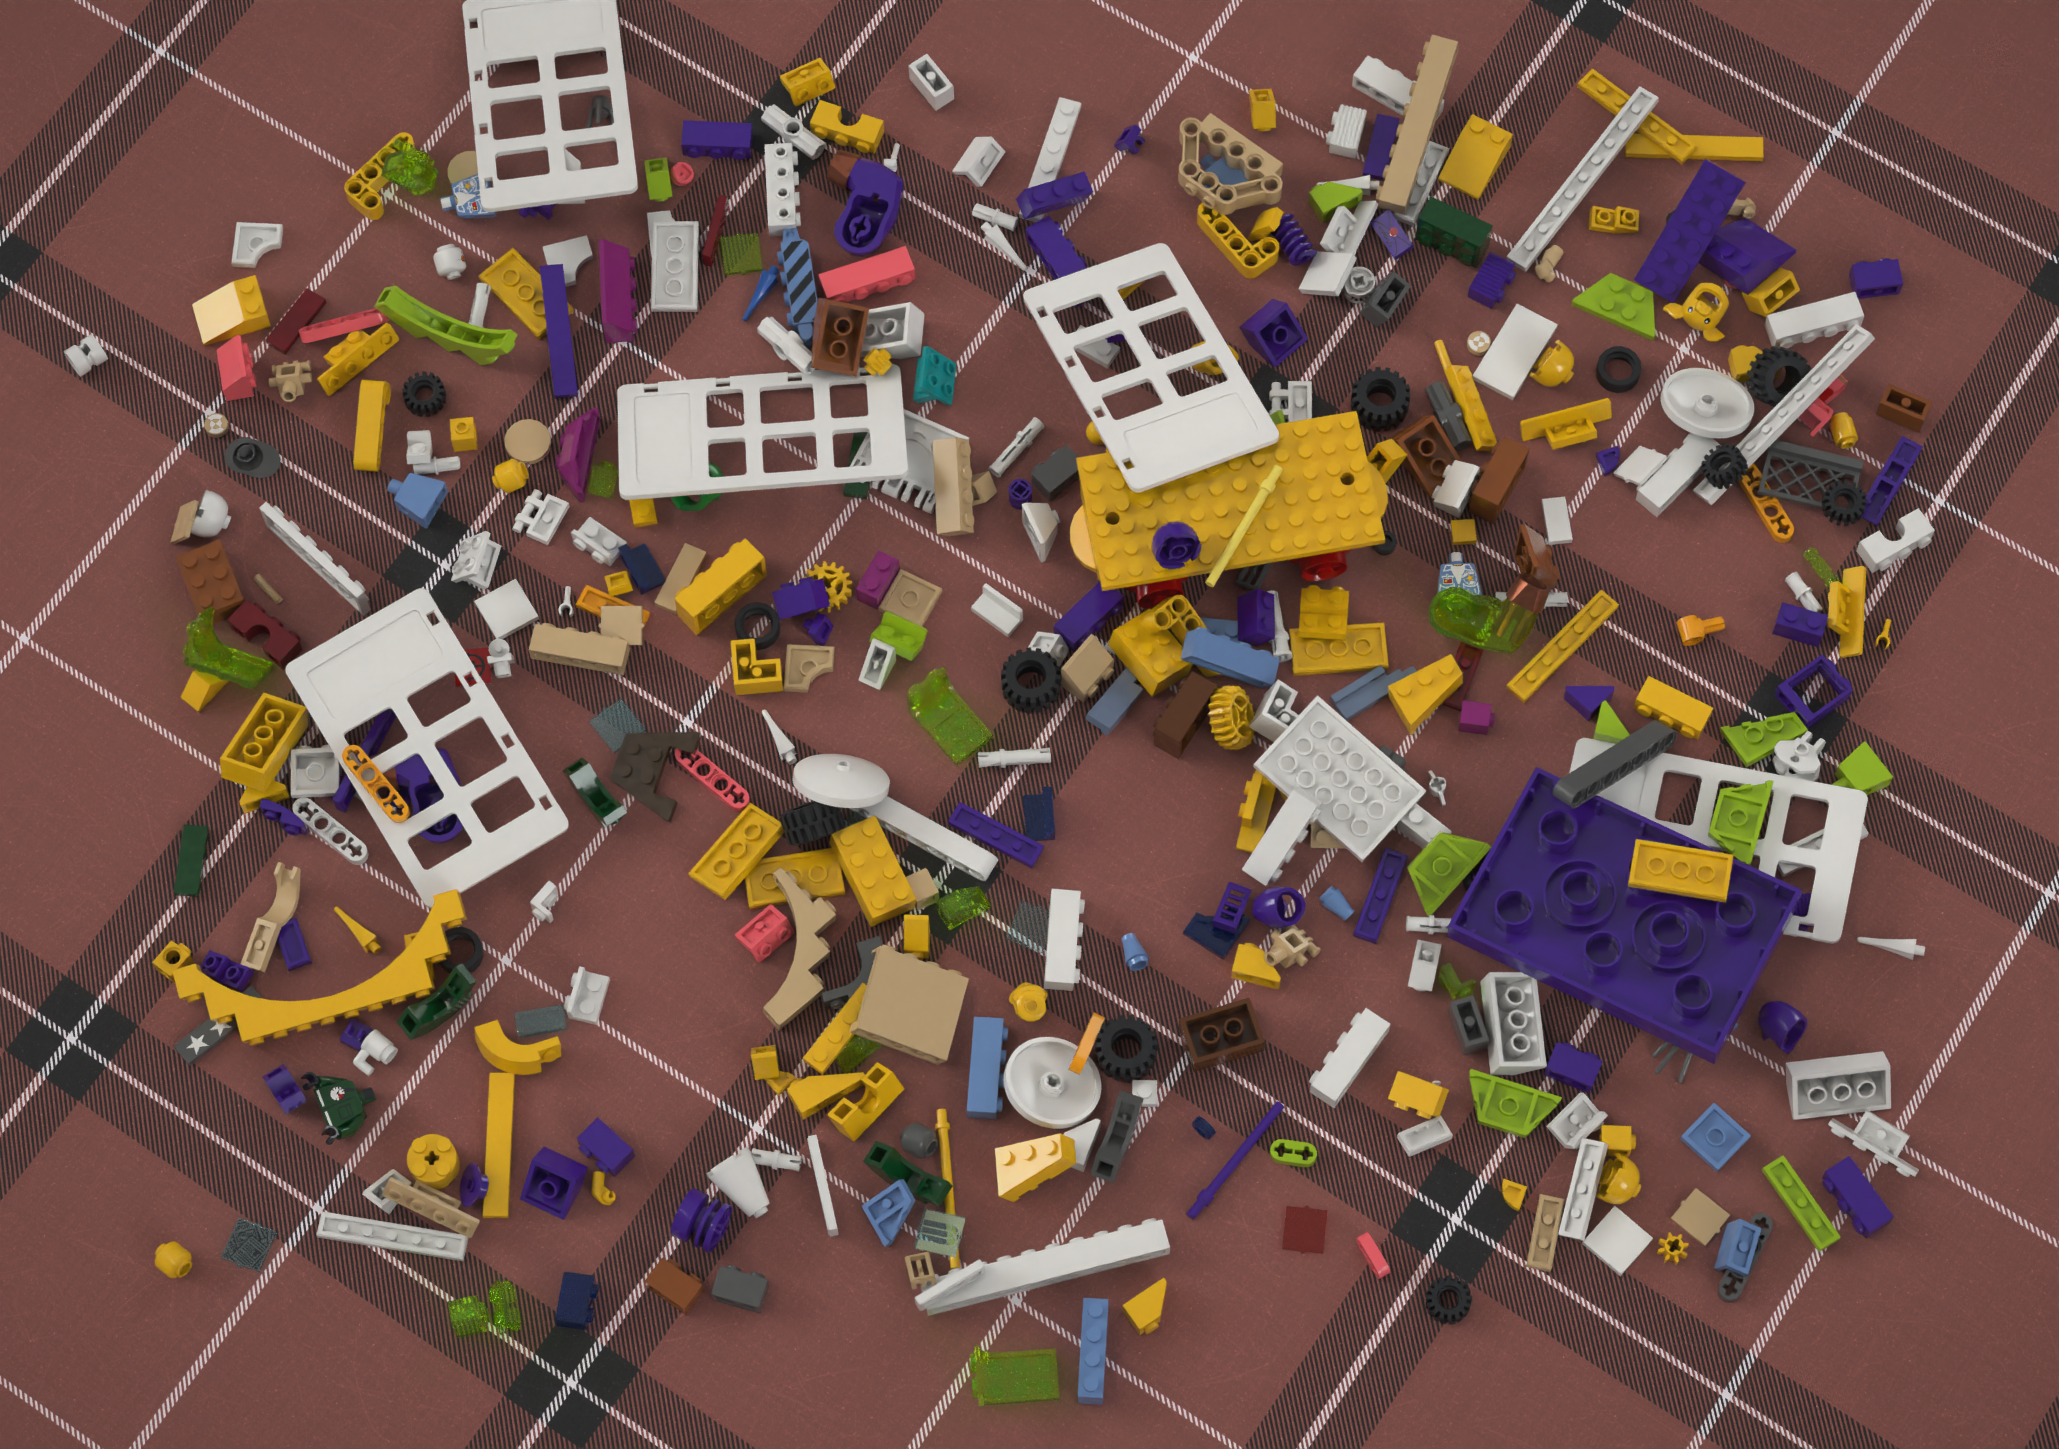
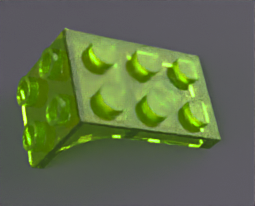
M208 607L188 624L186 631L189 635L188 642L183 649V655H185L184 665L195 668L201 673L218 676L221 680L238 683L244 688L254 689L273 671L274 662L223 644L213 629L214 608Z
M944 667L933 669L920 684L916 683L909 688L907 694L908 712L956 766L994 738L993 733L955 691Z
M979 1345L974 1346L975 1353H970L971 1374H976V1377L972 1378L973 1399H978L979 1406L1059 1400L1056 1348L1013 1352H986L981 1350Z

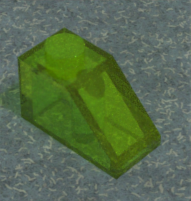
M979 886L957 889L936 901L937 911L949 930L991 908L989 901Z

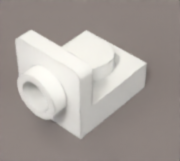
M429 430L408 431L407 464L431 463L433 453L431 432Z
M1037 631L1028 648L1031 647V651H1036V648H1039L1042 654L1046 651L1050 653V659L1055 658L1059 667L1069 652L1068 646L1059 634Z
M548 881L530 901L533 910L532 914L540 921L545 919L549 923L554 919L552 913L546 907L550 908L558 898L557 887L552 882Z

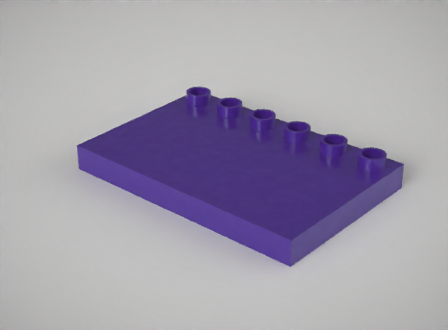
M1536 767L1448 925V938L1715 1064L1799 905L1802 890L1734 858L1726 903L1628 887L1636 839L1714 852L1719 851L1598 795L1577 808H1572L1553 796V789L1561 778Z

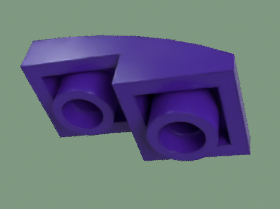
M262 798L260 810L266 819L271 821H278L280 819L279 822L287 834L293 836L307 834L304 822L297 815L280 804Z
M210 950L200 965L202 973L212 980L241 993L254 973L251 968L233 962L227 956Z

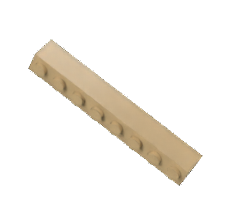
M1432 35L1430 42H1425L1422 55H1425L1423 63L1419 62L1416 75L1418 79L1416 83H1412L1409 96H1412L1410 104L1406 103L1403 110L1405 120L1403 124L1398 125L1396 132L1398 141L1396 145H1392L1389 158H1392L1390 166L1386 165L1383 172L1384 185L1379 186L1376 199L1379 200V208L1389 209L1390 211L1406 215L1458 53V41Z

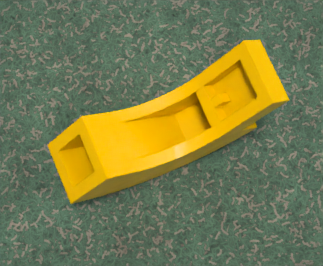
M498 1020L474 1027L475 1040L480 1052L489 1063L502 1071L518 1075L536 1074L541 1072V1063L552 1062L561 1057V1043L558 1036L531 1045H520L510 1041L504 1035Z

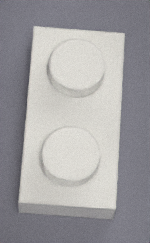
M1080 325L1077 331L1084 329L1085 327ZM1102 339L1077 348L1075 351L1108 369L1120 352V347L1114 343H1107L1106 339Z

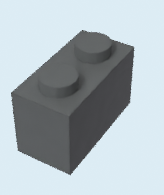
M1394 271L1380 281L1360 311V314L1374 326H1380L1389 320L1411 285Z
M1067 445L1062 449H1056L1046 462L1037 464L1031 473V483L1049 502L1079 479L1076 464L1078 456Z
M1474 995L1451 1001L1448 1012L1463 1056L1487 1049L1489 1038Z
M727 1265L726 1268L720 1266L711 1292L712 1300L761 1314L769 1282L763 1274L757 1272L747 1274L741 1272V1269L736 1266Z

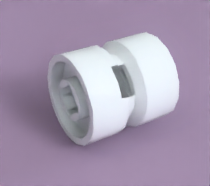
M92 334L82 339L80 346L73 345L64 351L66 358L80 377L91 371L92 365L98 366L108 360L106 353Z

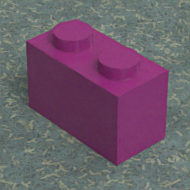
M878 550L856 588L857 600L878 610L879 605L900 570L899 560Z

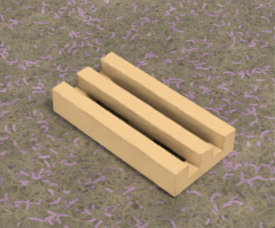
M929 1252L905 1257L912 1290L917 1289L916 1284L920 1283L922 1287H927L926 1282L930 1281L932 1285H936ZM921 1259L926 1260L929 1275H924ZM911 1261H916L919 1277H914Z

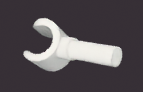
M898 143L894 145L891 159H884V166L894 172L897 171V154L900 147Z
M570 586L565 587L564 602L558 609L561 617L563 616L562 611L565 608L570 609V617L574 614V610L570 605Z

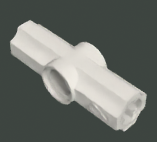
M775 104L769 106L764 111L761 117L762 122L781 135L786 143H792V146L797 147L812 160L822 154L826 147L825 142L807 130L799 119L790 117ZM793 130L798 131L797 133H794V134L789 133L790 131H793Z
M766 317L761 321V324L757 327V332L773 346L779 358L784 361L788 359L803 374H810L815 370V368H811L812 352L804 346L802 339L796 332L792 330L788 332L773 317Z

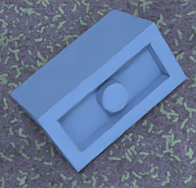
M1741 1219L1728 1223L1714 1269L1717 1271L1729 1269L1743 1276L1748 1275L1762 1228Z

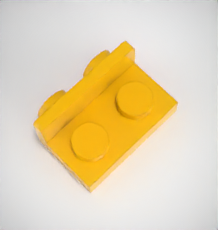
M821 58L780 75L781 82L790 93L795 106L835 89L831 71Z

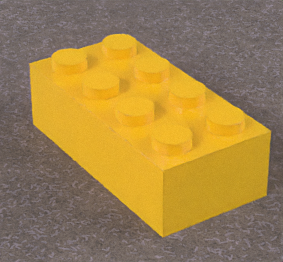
M746 538L741 542L733 544L725 556L718 557L705 573H699L694 578L692 584L687 588H681L677 592L674 600L678 617L696 635L701 633L767 576L764 556Z
M263 693L220 757L221 778L266 792L290 755L291 749H294L308 727L307 708Z
M875 815L831 834L829 844L870 927L915 908L917 899Z

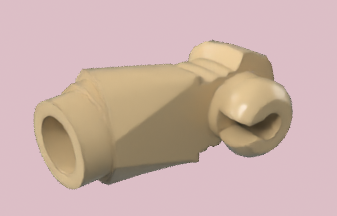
M1747 197L1745 200L1736 199L1727 215L1740 216V214H1743L1744 218H1753L1756 205Z
M1553 245L1551 248L1546 249L1541 263L1535 266L1538 278L1540 280L1544 279L1546 283H1550L1556 277V274L1551 270L1563 255V250L1559 246Z

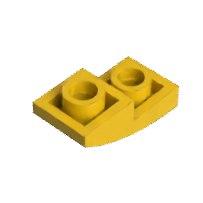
M1598 206L1590 208L1588 230L1606 233L1638 232L1639 210L1617 206L1615 210Z
M1275 207L1261 213L1248 239L1255 241L1266 238L1270 232L1278 228L1284 212Z

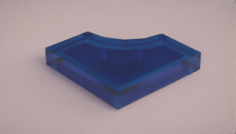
M1228 908V909H1227L1228 911L1237 913V910H1235V909H1232V908ZM1196 912L1183 931V935L1223 960L1251 920L1247 916L1242 915L1236 934L1213 927L1212 924L1215 916H1204ZM1222 914V916H1221V917L1226 918V919H1229V920H1231V921H1234V919H1235V918H1233V917H1230V916H1227V915H1224V914Z

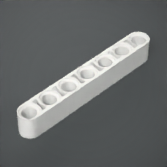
M888 796L883 801L872 806L849 808L865 818L875 815L880 826L981 881L987 880L998 862L997 857L989 851Z

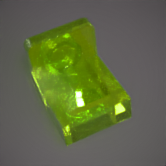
M601 461V464L593 465L588 493L612 498L616 477L619 474V468L615 467V463Z
M1450 963L1441 966L1438 979L1442 988L1448 990L1452 999L1460 997V999L1465 998L1473 993L1476 986L1474 978L1461 984Z

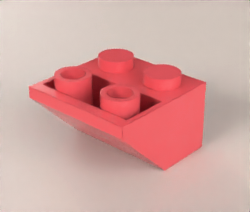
M237 335L217 349L222 390L226 401L253 397V388L257 387L255 374L252 372L254 364L252 354L249 352L248 343H243L241 335Z

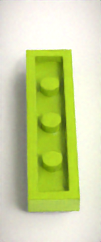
M1784 1155L1763 1167L1762 1172L1818 1252L1840 1240L1841 1236Z

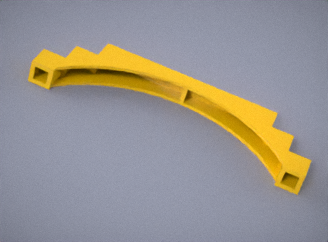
M454 889L433 895L434 904L425 923L403 953L378 974L346 991L312 1000H267L231 990L202 973L198 964H192L172 970L179 999L187 1000V1003H193L202 1000L201 996L204 995L210 1019L214 1022L218 1021L220 1025L232 1022V1017H236L242 1042L254 1046L264 1043L263 1038L273 1036L274 1039L288 1036L287 1032L297 1029V1032H303L312 1029V1024L320 1022L321 1025H328L336 1022L335 1018L344 1016L345 1019L358 1016V1011L364 1009L372 1012L382 1009V1004L392 1002V1005L406 1002V997L413 995L416 998L428 996L430 991L435 989L428 961L431 960L432 963H438L446 960L447 955H451L444 926L447 925L448 928L458 927L462 925L461 921L467 920L460 892Z

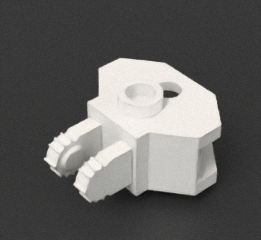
M1807 731L1801 739L1797 737L1796 740L1779 741L1774 747L1776 755L1772 760L1777 773L1782 776L1816 782L1819 778L1821 766L1818 754L1825 746V740L1820 738L1813 746L1809 744L1813 734ZM1792 769L1796 774L1789 773V770Z

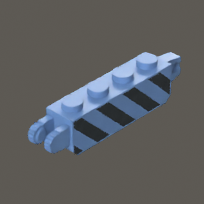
M797 228L784 229L783 242H780L781 251L777 252L779 265H784V272H780L782 286L787 285L788 291L783 293L785 306H790L791 313H787L788 327L793 326L794 332L799 334L804 346L809 349L813 346L814 318L818 303L809 244L804 239H800Z

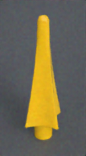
M336 906L334 908V911L349 927L366 953L369 950L374 954L381 951L375 934L358 924L339 907Z

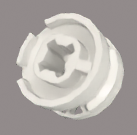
M1364 267L1352 268L1342 288L1345 298L1356 304L1368 301L1369 295H1372L1375 290V277L1369 269Z

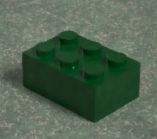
M1430 196L1418 217L1415 239L1423 246H1431L1445 256H1452L1466 266L1477 268L1489 248L1493 225Z

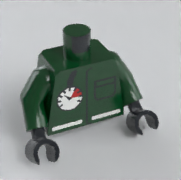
M306 1072L301 1077V1079H307L310 1082L302 1086L304 1090H310L313 1086L316 1088L313 1091L327 1124L321 1135L330 1136L326 1140L328 1145L333 1144L335 1139L340 1140L354 1136L367 1118L363 1105L377 1100L372 1087L357 1091L354 1082L344 1078L316 1076L313 1072Z

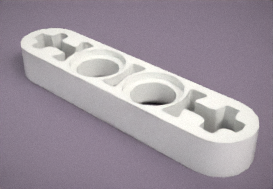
M303 797L294 802L293 812L304 822L306 827L350 863L361 865L366 862L369 853L362 841L311 799ZM301 806H308L310 813L313 815L312 818L306 812H301L299 808ZM322 818L328 820L326 828L317 829L315 827L317 820ZM337 833L346 835L345 841L341 844L333 842V837ZM350 844L355 850L361 851L362 855L360 857L353 855L351 849L348 848Z

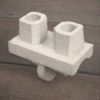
M495 639L490 643L489 653L491 656H487L488 664L491 667L494 666L497 678L512 676L510 664L515 663L514 656L509 653L510 647L503 639Z

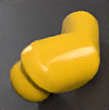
M600 1171L593 1172L592 1196L602 1205H611L615 1201L616 1195L604 1186L605 1174Z

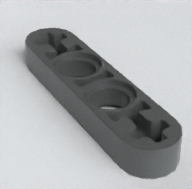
M1759 1213L1751 1219L1750 1224L1755 1226L1758 1225L1754 1222L1764 1221V1226L1767 1229L1763 1228L1760 1232L1757 1251L1754 1253L1748 1275H1738L1729 1269L1726 1270L1717 1290L1718 1296L1722 1301L1731 1303L1740 1296L1773 1227L1772 1219L1767 1214ZM1734 1279L1737 1281L1733 1288L1736 1294L1731 1293L1728 1296L1725 1294L1726 1289L1723 1287L1727 1288L1731 1280Z

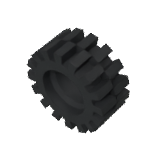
M422 371V376H419L417 372L414 379L410 376L408 378L409 383H404L405 389H402L403 398L408 410L411 409L412 414L418 413L419 417H423V413H426V416L430 417V412L433 411L435 415L438 413V408L440 410L443 409V403H446V391L443 382H441L438 376L435 377L434 373L430 372L428 376L426 371ZM422 388H430L433 391V396L429 400L420 401L416 398L417 391Z
M1723 444V448L1718 445L1716 446L1717 450H1709L1710 455L1706 454L1704 456L1706 461H1702L1701 465L1703 467L1701 469L1713 487L1716 488L1717 486L1718 489H1722L1724 486L1725 489H1729L1730 484L1734 487L1737 485L1735 481L1739 480L1741 482L1743 480L1741 475L1746 476L1747 471L1745 469H1748V465L1737 447L1732 444L1730 446ZM1731 462L1726 469L1718 471L1722 465Z
M1840 480L1836 481L1835 485L1832 483L1829 489L1827 488L1822 501V511L1825 510L1824 516H1830L1829 521L1831 523L1836 520V525L1840 526L1841 522H1844V526H1848L1850 522L1852 525L1855 524L1857 520L1861 519L1867 504V499H1865L1866 493H1861L1863 488L1861 486L1856 488L1855 482L1849 485V480H1844L1843 484H1841ZM1841 496L1847 497L1852 500L1853 507L1849 510L1841 509L1836 505L1835 500Z
M1447 1275L1446 1278L1439 1277L1437 1281L1434 1280L1428 1288L1425 1299L1429 1315H1433L1434 1320L1437 1322L1441 1320L1442 1324H1446V1322L1455 1324L1457 1320L1460 1322L1464 1316L1466 1317L1471 1306L1472 1296H1470V1288H1467L1464 1281L1460 1282L1456 1276L1455 1279ZM1445 1291L1455 1293L1458 1297L1457 1306L1452 1309L1442 1307L1439 1303L1441 1293Z

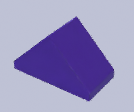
M1566 686L1564 700L1585 719L1590 721L1599 712L1603 701L1606 700L1608 703L1612 700L1614 686Z

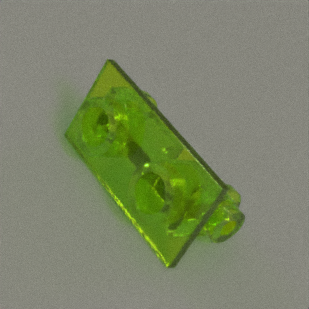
M497 1279L489 1289V1300L494 1304V1324L498 1327L499 1334L502 1335L508 1328H510V1331L519 1330V1325L522 1323L518 1307L509 1308L508 1305L516 1304L517 1302L514 1285L509 1280L503 1281L500 1284V1279Z

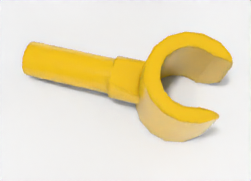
M1890 619L1885 620L1883 631L1875 641V647H1877L1879 640L1886 642L1885 650L1890 645V638L1888 637L1891 625Z

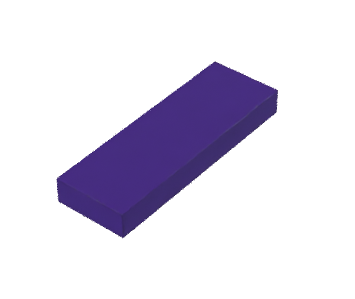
M1377 114L1362 176L1370 175L1372 179L1385 181L1383 172L1385 166L1389 165L1390 162L1389 154L1395 141L1400 118Z

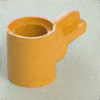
M1689 615L1676 622L1684 646L1698 644L1703 641L1705 634L1725 629L1724 619L1720 616L1701 620L1696 615Z

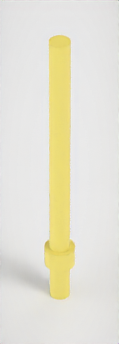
M1274 465L1267 479H1263L1259 486L1260 491L1205 583L1208 586L1214 587L1265 499L1274 491L1275 483L1283 471L1280 466Z

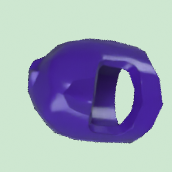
M1272 887L1261 892L1254 900L1252 914L1256 920L1268 927L1283 928L1294 925L1301 919L1306 903L1302 895L1291 887ZM1282 895H1289L1295 901V912L1291 917L1285 918L1288 904Z
M1771 1001L1763 1005L1759 1011L1758 1024L1762 1029L1764 1041L1770 1037L1777 1047L1789 1054L1803 1036L1807 1027V1019L1790 1004L1782 1001Z

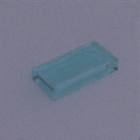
M563 1004L515 1013L518 1038L567 1030Z

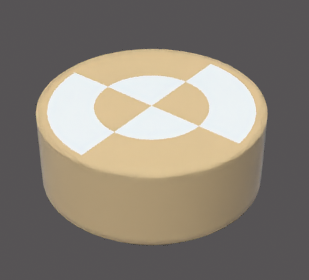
M1482 331L1471 333L1467 340V349L1473 355L1480 356L1486 354L1490 348V337Z
M214 413L206 418L204 427L209 436L219 438L227 433L229 424L224 415Z

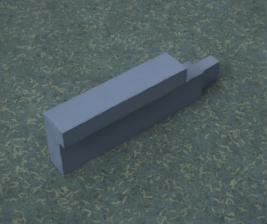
M1380 665L1331 695L1330 702L1340 716L1349 721L1386 698L1389 685L1416 672L1414 666L1409 667L1403 672L1397 669L1387 676L1386 671Z
M1127 667L1086 716L1087 721L1101 729V732L1107 736L1142 696L1143 688L1136 684L1138 682L1137 678Z

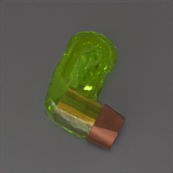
M1526 574L1518 575L1506 593L1507 598L1502 601L1489 595L1476 594L1462 587H1448L1438 592L1431 601L1428 611L1430 624L1437 633L1445 637L1455 638L1472 647L1504 654H1513L1525 642L1533 630L1538 613L1543 611L1550 588L1542 581Z

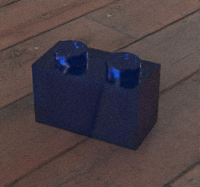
M571 1272L563 1273L555 1317L557 1326L587 1330L588 1323L593 1322L595 1309L591 1308L592 1300L597 1299L599 1284H595L596 1281L593 1275Z

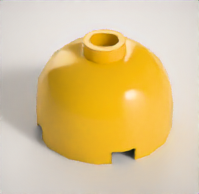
M1560 340L1554 342L1558 346L1554 349L1549 347L1534 365V368L1537 369L1535 374L1532 372L1529 374L1532 379L1543 386H1557L1561 382L1566 384L1574 374L1571 371L1574 366V356L1571 350Z
M1616 1153L1614 1155L1617 1158L1614 1161L1609 1158L1602 1168L1599 1180L1600 1187L1595 1196L1610 1204L1625 1203L1631 1197H1636L1641 1189V1184H1639L1640 1173L1635 1163L1624 1155Z

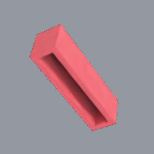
M906 246L818 274L824 298L844 303L855 299L862 300L870 294L876 292L883 293L891 287L907 285L916 279L915 268Z

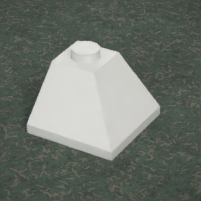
M1048 503L1022 504V524L1042 563L1046 561L1058 533L1057 524L1060 523L1057 512L1055 510L1051 511Z

